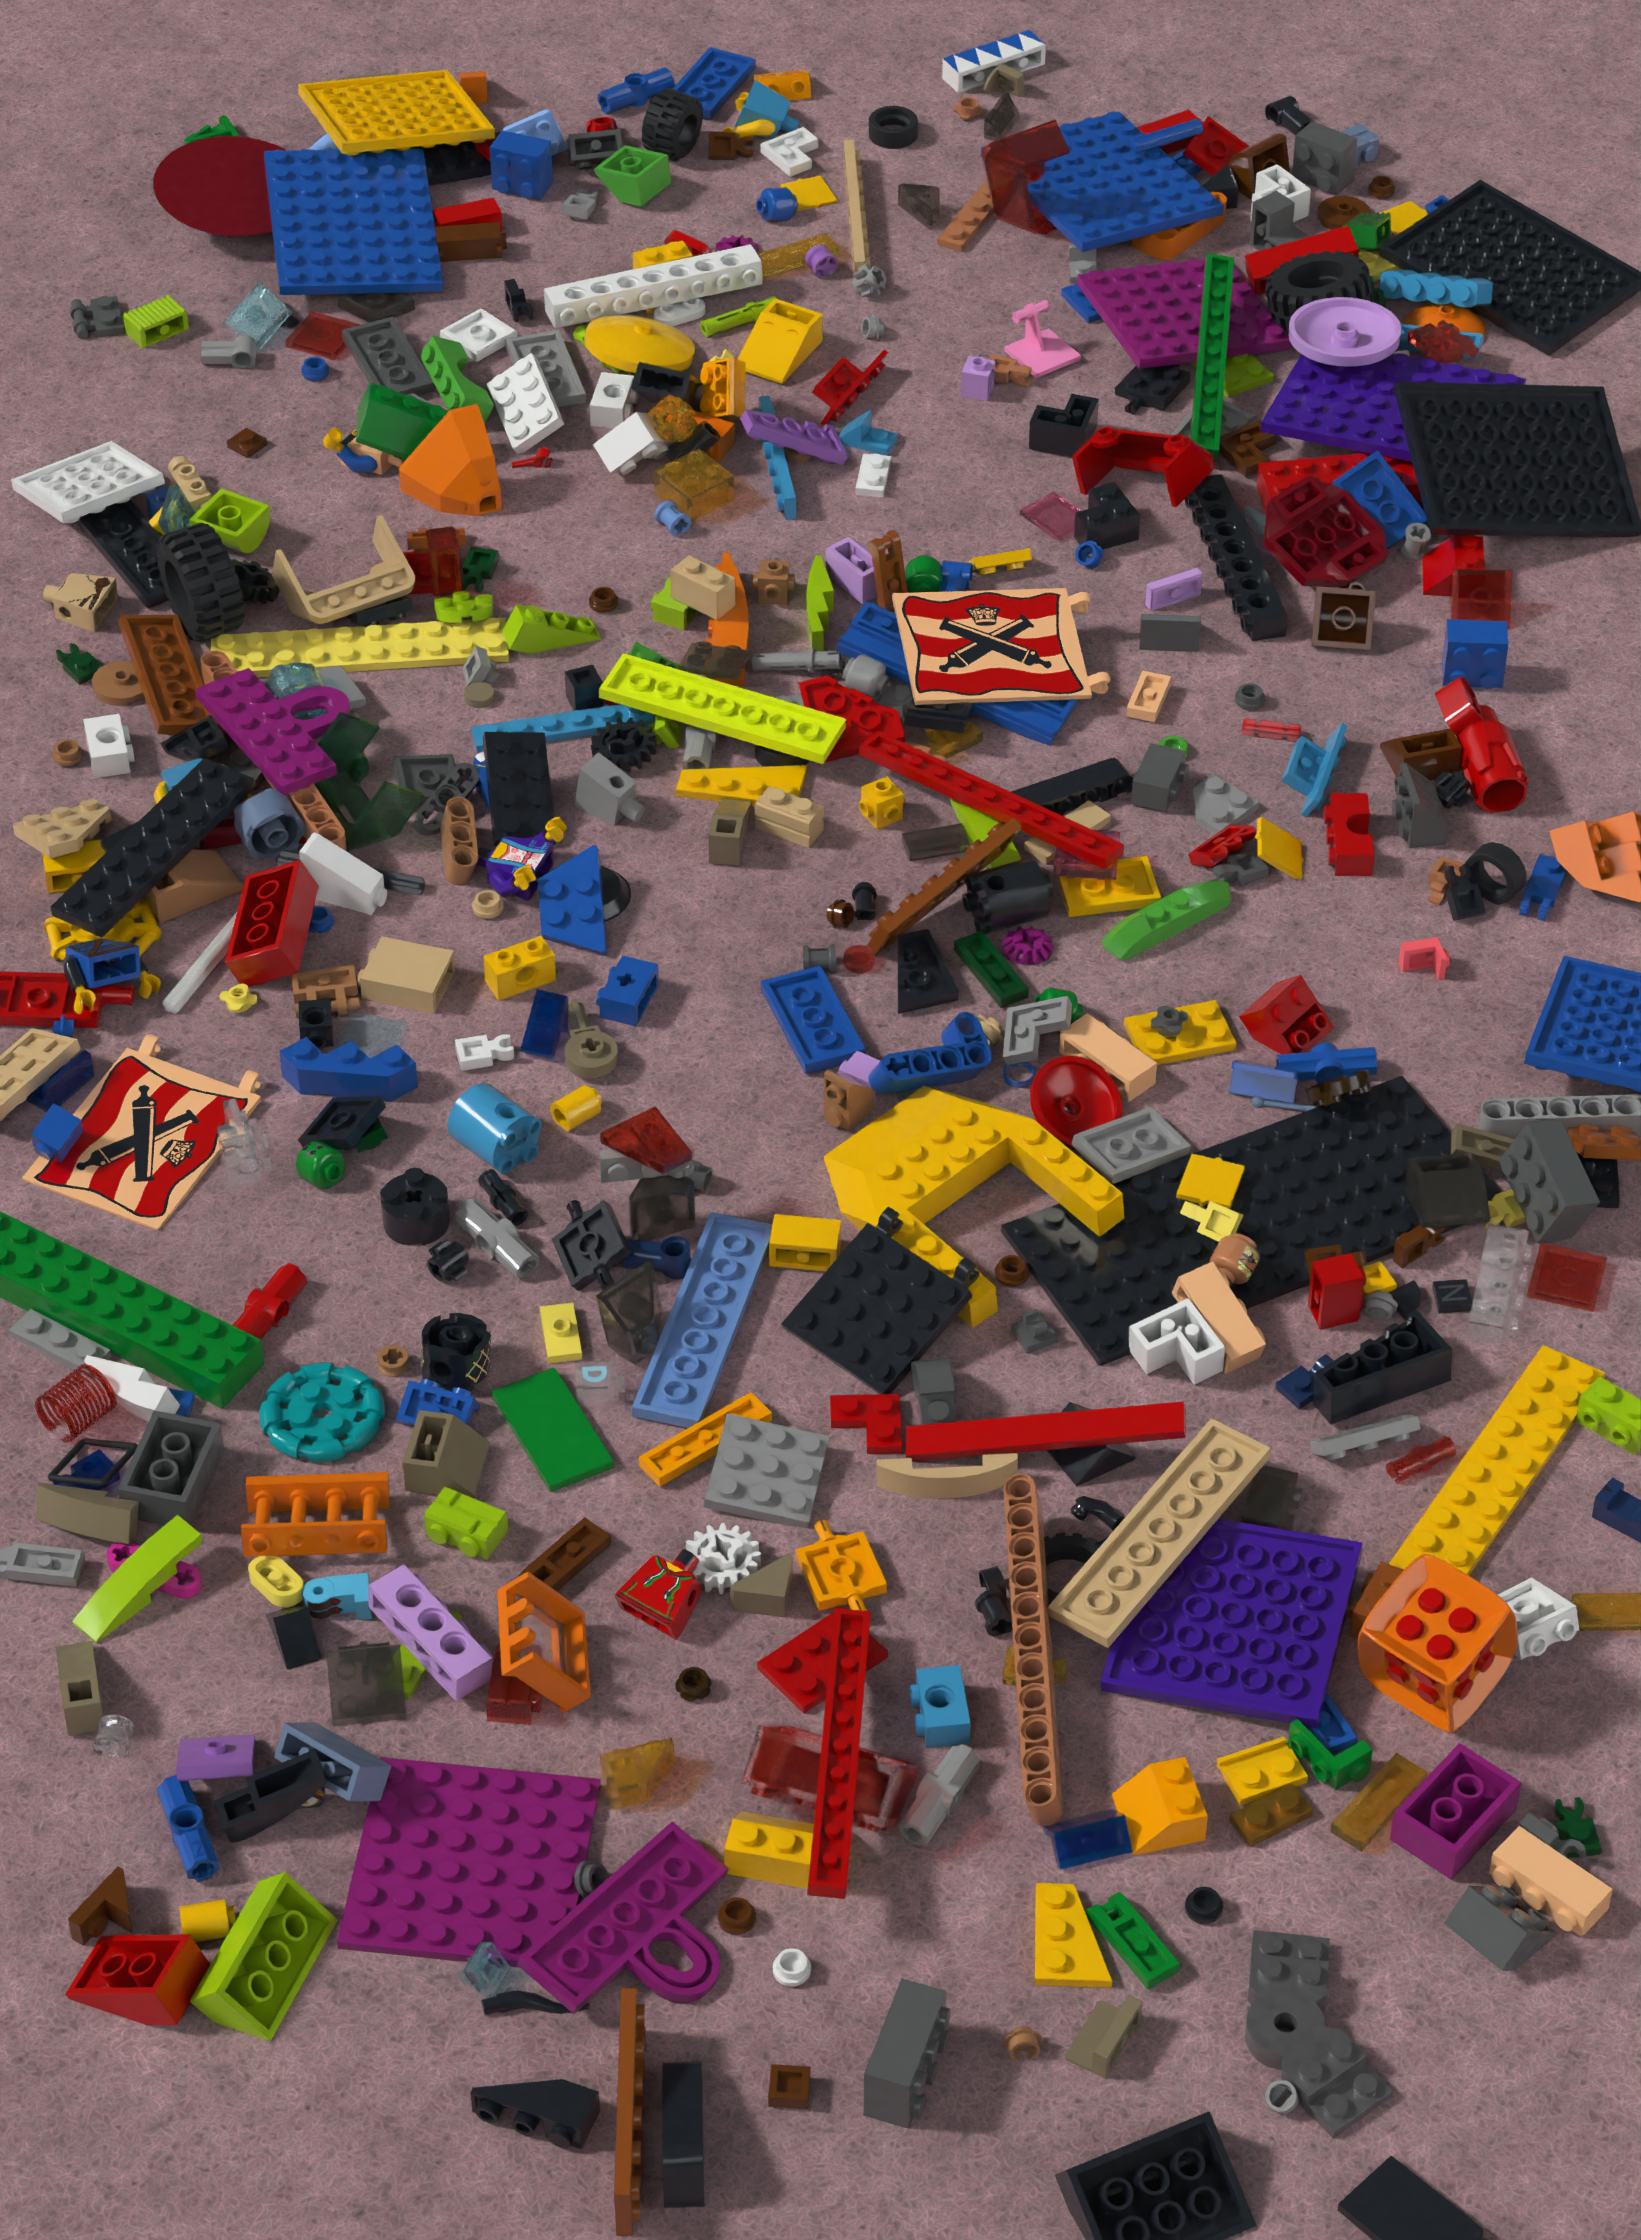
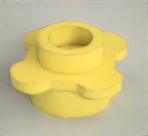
M238 984L230 988L229 991L221 992L219 996L220 1001L226 1002L229 1011L237 1013L247 1011L258 1000L257 995L249 992L246 984Z

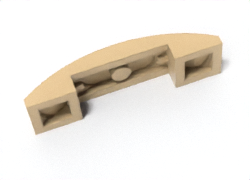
M1018 1454L982 1455V1466L919 1469L912 1468V1458L877 1459L876 1485L895 1493L920 1498L949 1499L974 1496L1003 1487L1008 1478L1017 1474Z

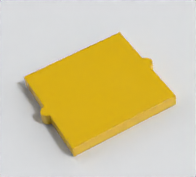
M821 175L806 179L799 178L797 181L780 184L781 188H788L796 196L797 211L814 207L819 208L822 205L837 202L836 197Z
M1412 201L1383 211L1385 214L1388 212L1391 214V231L1396 235L1428 215L1427 210L1421 209Z
M1262 816L1258 818L1257 835L1255 836L1258 845V857L1290 877L1302 879V863L1304 859L1302 858L1301 840Z
M1191 1154L1176 1193V1198L1199 1203L1201 1207L1213 1201L1230 1209L1245 1166L1222 1161L1219 1157L1213 1159Z

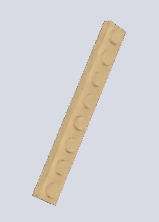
M854 139L843 140V161L853 272L856 273L859 267L867 263L870 265L869 243L867 241L866 211L864 210L860 150H855Z

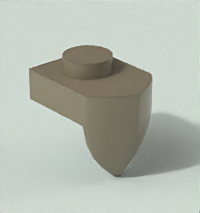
M1000 64L988 76L983 90L984 92L992 93L1000 88L1020 97L1025 93L1024 73L1005 64Z

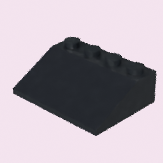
M1210 2111L1055 2174L1068 2210L1085 2240H1224L1257 2226Z

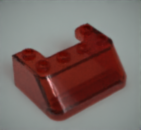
M785 1724L758 1725L741 1784L751 1786L750 1793L772 1799L773 1797L781 1798L782 1794L786 1793L796 1797L794 1803L815 1809L822 1735ZM859 1747L853 1818L858 1819L856 1826L874 1832L879 1830L886 1831L887 1827L896 1826L916 1782L920 1766Z

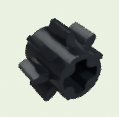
M1456 770L1452 774L1449 771L1446 773L1443 771L1433 781L1437 785L1436 791L1439 800L1446 808H1450L1452 805L1462 807L1471 798L1467 793L1471 784L1464 775Z
M446 1239L444 1242L440 1241L428 1250L433 1257L427 1261V1267L437 1280L443 1281L447 1279L450 1281L453 1279L457 1281L468 1273L464 1265L469 1262V1256L464 1247L458 1242L450 1244Z

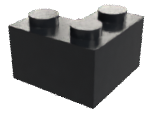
M1071 394L1065 410L1037 405L1030 420L1029 449L1072 457L1094 435L1098 422L1099 399Z
M1115 482L1089 489L1088 509L1075 513L1074 538L1079 545L1087 541H1095L1102 549L1136 541L1139 539L1140 514Z

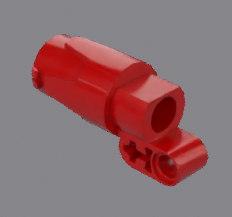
M1460 676L1437 691L1435 695L1447 725L1456 735L1462 747L1460 765L1464 776L1471 784L1470 790L1475 799L1474 801L1481 810L1491 813L1513 810L1524 801L1527 796V785H1529V779L1525 775L1521 758L1507 726L1499 722L1494 709L1486 705H1479L1471 686L1465 678Z

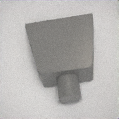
M597 753L580 768L574 807L612 825H616L624 816L634 822H638L646 809L645 806L634 800L635 781L602 754Z

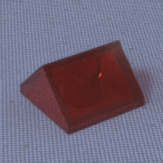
M1452 569L1449 593L1450 619L1507 621V629H1510L1512 570Z

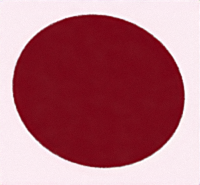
M218 136L190 142L172 151L157 167L153 178L155 196L163 209L173 218L203 232L225 236H251L271 232L272 225L264 151L287 150L267 141L240 136Z

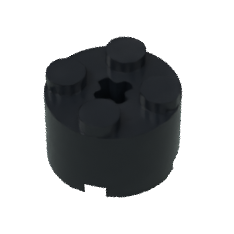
M414 1167L406 1170L404 1174L393 1178L381 1189L383 1226L386 1234L392 1240L403 1245L420 1243L425 1245L438 1240L446 1233L450 1221L448 1191L440 1179L431 1174L424 1173L420 1168Z

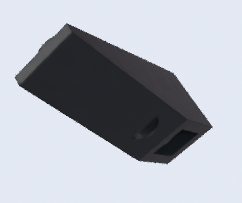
M564 2079L474 2087L470 2092L472 2112L476 2113L481 2120L487 2123H496L503 2108H511L518 2111L512 2122L514 2130L522 2135L531 2136L534 2134L540 2120L543 2119L545 2137L549 2138L551 2143L560 2148L573 2146L582 2149L600 2113L599 2091Z

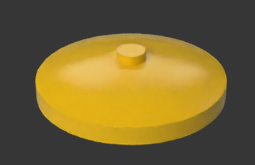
M610 315L597 318L587 326L584 339L587 350L594 357L612 367L636 373L639 362L682 372L691 366L695 352L691 339L677 328L658 320L633 315Z

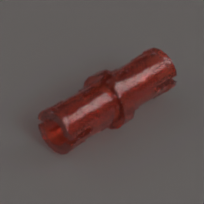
M1443 1436L1423 1447L1418 1445L1412 1448L1409 1454L1387 1463L1386 1472L1392 1479L1396 1478L1395 1482L1398 1484L1421 1471L1426 1473L1437 1463L1454 1457L1456 1455L1455 1445L1451 1438Z

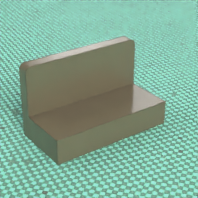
M1128 1995L1120 2009L1104 2001H1098L1065 2054V2059L1106 2079L1141 2022L1143 2001Z

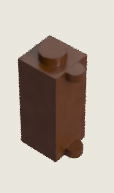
M499 222L435 227L440 262L502 258V249H507L506 233L500 232Z

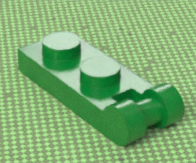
M1117 1892L1108 1897V1902L1101 1906L1095 1904L1086 1909L1088 1920L1096 1930L1102 1933L1147 1990L1179 1972L1180 1963L1122 1893ZM1117 1915L1118 1919L1113 1921L1111 1918Z

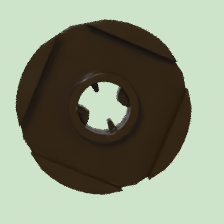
M1368 1069L1355 1071L1354 1076L1351 1077L1349 1075H1341L1311 1086V1088H1306L1305 1091L1309 1102H1312V1106H1327L1342 1101L1344 1096L1351 1094L1355 1096L1372 1090L1370 1085L1372 1081Z

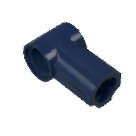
M671 1236L664 1239L661 1243L626 1240L632 1253L623 1259L624 1268L659 1271L671 1279H683L691 1262L690 1244L685 1238Z

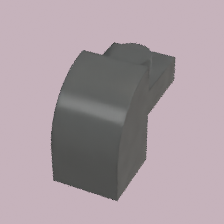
M941 1358L911 1362L913 1390L915 1397H918L920 1424L957 1422L953 1393L955 1387L949 1359Z

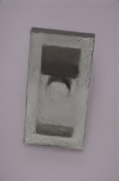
M904 183L898 185V205L929 230L938 227L940 188L937 186Z

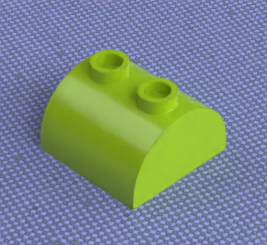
M221 488L189 519L190 526L198 523L212 526L215 529V533H218L221 537L223 545L248 554L259 547L267 533L270 522V505Z

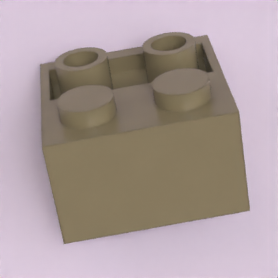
M419 1410L403 1460L405 1490L438 1495L445 1486L475 1499L490 1448V1442L454 1414Z

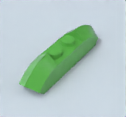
M1216 880L1187 885L1123 919L1110 930L1101 943L1106 950L1119 959L1126 961L1227 908L1231 902L1229 883Z

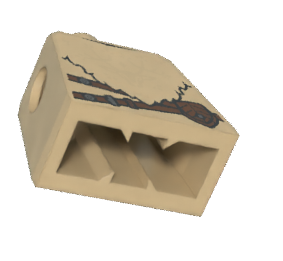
M72 573L67 576L60 587L46 585L43 592V600L53 603L55 618L96 632L118 600L116 578Z

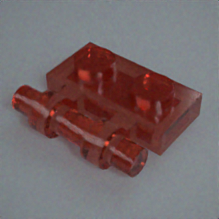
M1445 320L1440 321L1437 327L1432 323H1428L1408 331L1407 341L1427 358L1439 363L1453 364L1463 360V354H1468L1473 358L1479 353V349L1474 345V341L1471 338L1461 335L1459 329L1454 324H1448Z

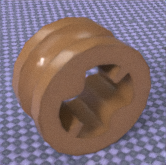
M389 1345L379 1351L377 1356L378 1368L383 1375L397 1377L408 1370V1353L403 1347ZM397 1358V1363L390 1364L389 1359Z

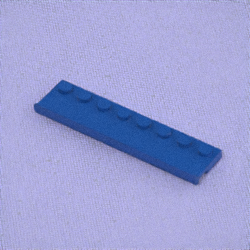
M866 601L850 623V628L845 635L842 634L839 638L837 652L855 659L859 655L864 654L883 663L886 666V675L911 685L896 614ZM1079 699L972 703V713L1028 739L1050 746L1077 706Z

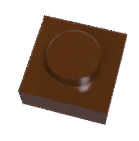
M244 428L227 440V448L246 458L251 457L267 445L265 437L248 428Z
M771 2064L768 2107L808 2109L811 2067Z

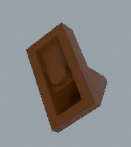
M119 1866L68 1918L72 1939L83 1946L91 1937L97 1938L104 1932L108 1919L128 1932L133 1933L124 1869Z

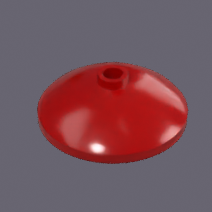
M1061 1056L1052 1059L1037 1072L1031 1084L1030 1104L1036 1121L1066 1147L1075 1149L1072 1146L1075 1134L1122 1117V1100L1115 1082L1103 1068L1086 1058ZM1064 1107L1070 1111V1114L1065 1111Z

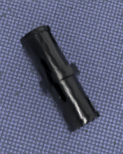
M494 1169L484 1171L480 1175L478 1183L489 1195L491 1205L496 1210L499 1209L514 1226L522 1224L527 1219L528 1212L516 1199L514 1189L509 1185H505ZM500 1192L507 1200L506 1202H504L503 1199L500 1197Z

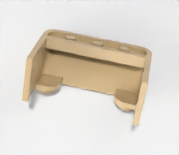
M383 515L376 517L372 539L383 562L374 565L368 575L316 593L302 589L281 549L276 550L272 576L288 607L295 616L317 624H324L405 596L413 590L415 582L414 572Z

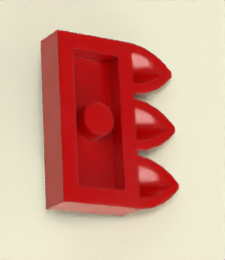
M1228 825L1188 854L1191 864L1206 866L1207 868H1213L1222 864L1230 853L1241 850L1244 847V843L1254 839L1256 828L1246 825Z

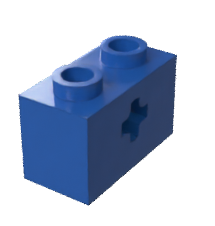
M622 955L617 966L611 968L606 986L604 988L601 987L598 991L596 1005L600 1006V1018L636 1027L659 986L658 964Z

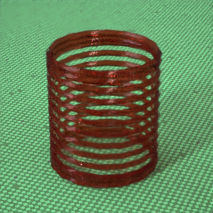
M84 1363L78 1366L77 1369H74L73 1372H70L64 1379H61L60 1382H57L56 1385H53L47 1392H44L43 1395L36 1398L35 1408L45 1428L49 1432H53L52 1430L57 1429V1427L46 1415L41 1400H43L44 1406L57 1425L62 1426L50 1411L46 1401L50 1404L56 1416L62 1422L67 1423L71 1436L66 1435V1437L63 1436L64 1439L61 1438L63 1442L68 1443L72 1442L83 1431H86L87 1428H90L100 1418H103V1415H107L108 1412L116 1407L117 1399L113 1387L107 1378L95 1367ZM82 1368L91 1372L101 1382L110 1399V1406L108 1405V1400L105 1395V1392L103 1391L99 1383L93 1378V1376H91L86 1371L82 1370ZM82 1373H84L87 1377H89V1378L93 1381V1383L97 1386V1388L99 1389V1391L101 1392V1394H102V1396H103V1398H104V1401H105V1404H106V1405L103 1404V1401H102V1399H101V1396H100V1394L98 1393V1391L96 1390V1388L92 1385V1383H91L87 1378H85V1377L82 1375ZM85 1382L92 1388V1390L94 1391V1393H95L96 1396L98 1397V1400H99L100 1405H101V1409L99 1408V1405H98V1403H97L96 1397L93 1395V1393L91 1392V1390L87 1387V1385L85 1384ZM84 1399L89 1403L93 1415H91L88 1405L86 1404ZM91 1401H94V1404L97 1408V1412H95L94 1406ZM81 1404L85 1407L89 1418L86 1417ZM75 1405L81 1410V1413H82V1415H83L84 1421H82V1418H81V1416H80V1413H79V1411L77 1410V1408L75 1407ZM72 1410L77 1414L80 1425H78V1422Z

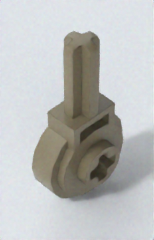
M573 999L570 1004L565 1006V1011L572 1030H569L570 1039L564 1047L565 1065L570 1072L579 1077L593 1079L605 1076L613 1071L618 1063L617 1043L613 1037L600 1032L598 1025L591 1026L583 1003Z

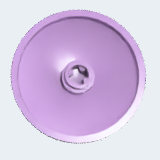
M1333 297L1310 302L1296 310L1289 321L1288 336L1292 346L1299 353L1314 361L1335 366H1362L1381 361L1396 351L1401 339V324L1391 311L1374 302L1358 298Z

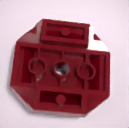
M1308 475L1270 499L1267 505L1263 546L1302 586H1309L1313 590H1316L1317 586L1347 587L1384 563L1388 557L1384 529L1340 487L1320 482V479Z

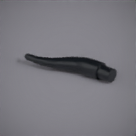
M519 1990L498 1993L494 1997L481 2000L484 2015L522 2008L557 2014L572 2013L561 2003L536 1993ZM586 2003L579 2011L589 2009L590 2005Z

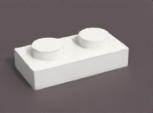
M863 454L855 487V495L884 497L891 465V456Z

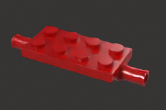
M0 971V1025L53 1027L54 1021H60L61 1015H64L65 1019H74V1028H98L102 1007H105V1004L133 1006L135 998L134 986L104 985L92 989L86 988V990L92 991L96 996L93 1011L90 1012L89 1007L83 1004L82 1013L78 1014L73 1008L77 994L71 991L64 973Z

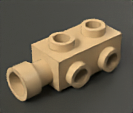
M177 456L168 464V470L173 480V483L170 485L174 487L184 501L185 516L190 515L192 517L212 497L205 482L201 480L196 472L195 466L185 456Z

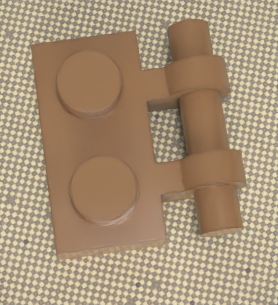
M355 965L304 971L291 975L295 1004H298V1001L336 998V1000L331 1001L332 1014L338 1013V1016L348 1015V1011L360 1010L359 997L346 999L348 996L358 995ZM298 1005L295 1006L296 1018H299Z

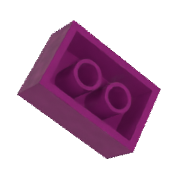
M1459 1743L1394 1812L1390 1840L1452 1880L1517 1810L1521 1782Z

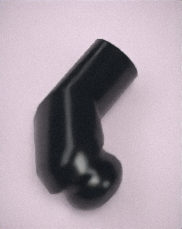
M1086 1496L1078 1497L1075 1500L1076 1504L1070 1510L1071 1514L1081 1521H1086L1091 1513L1113 1531L1124 1519V1516L1106 1501Z

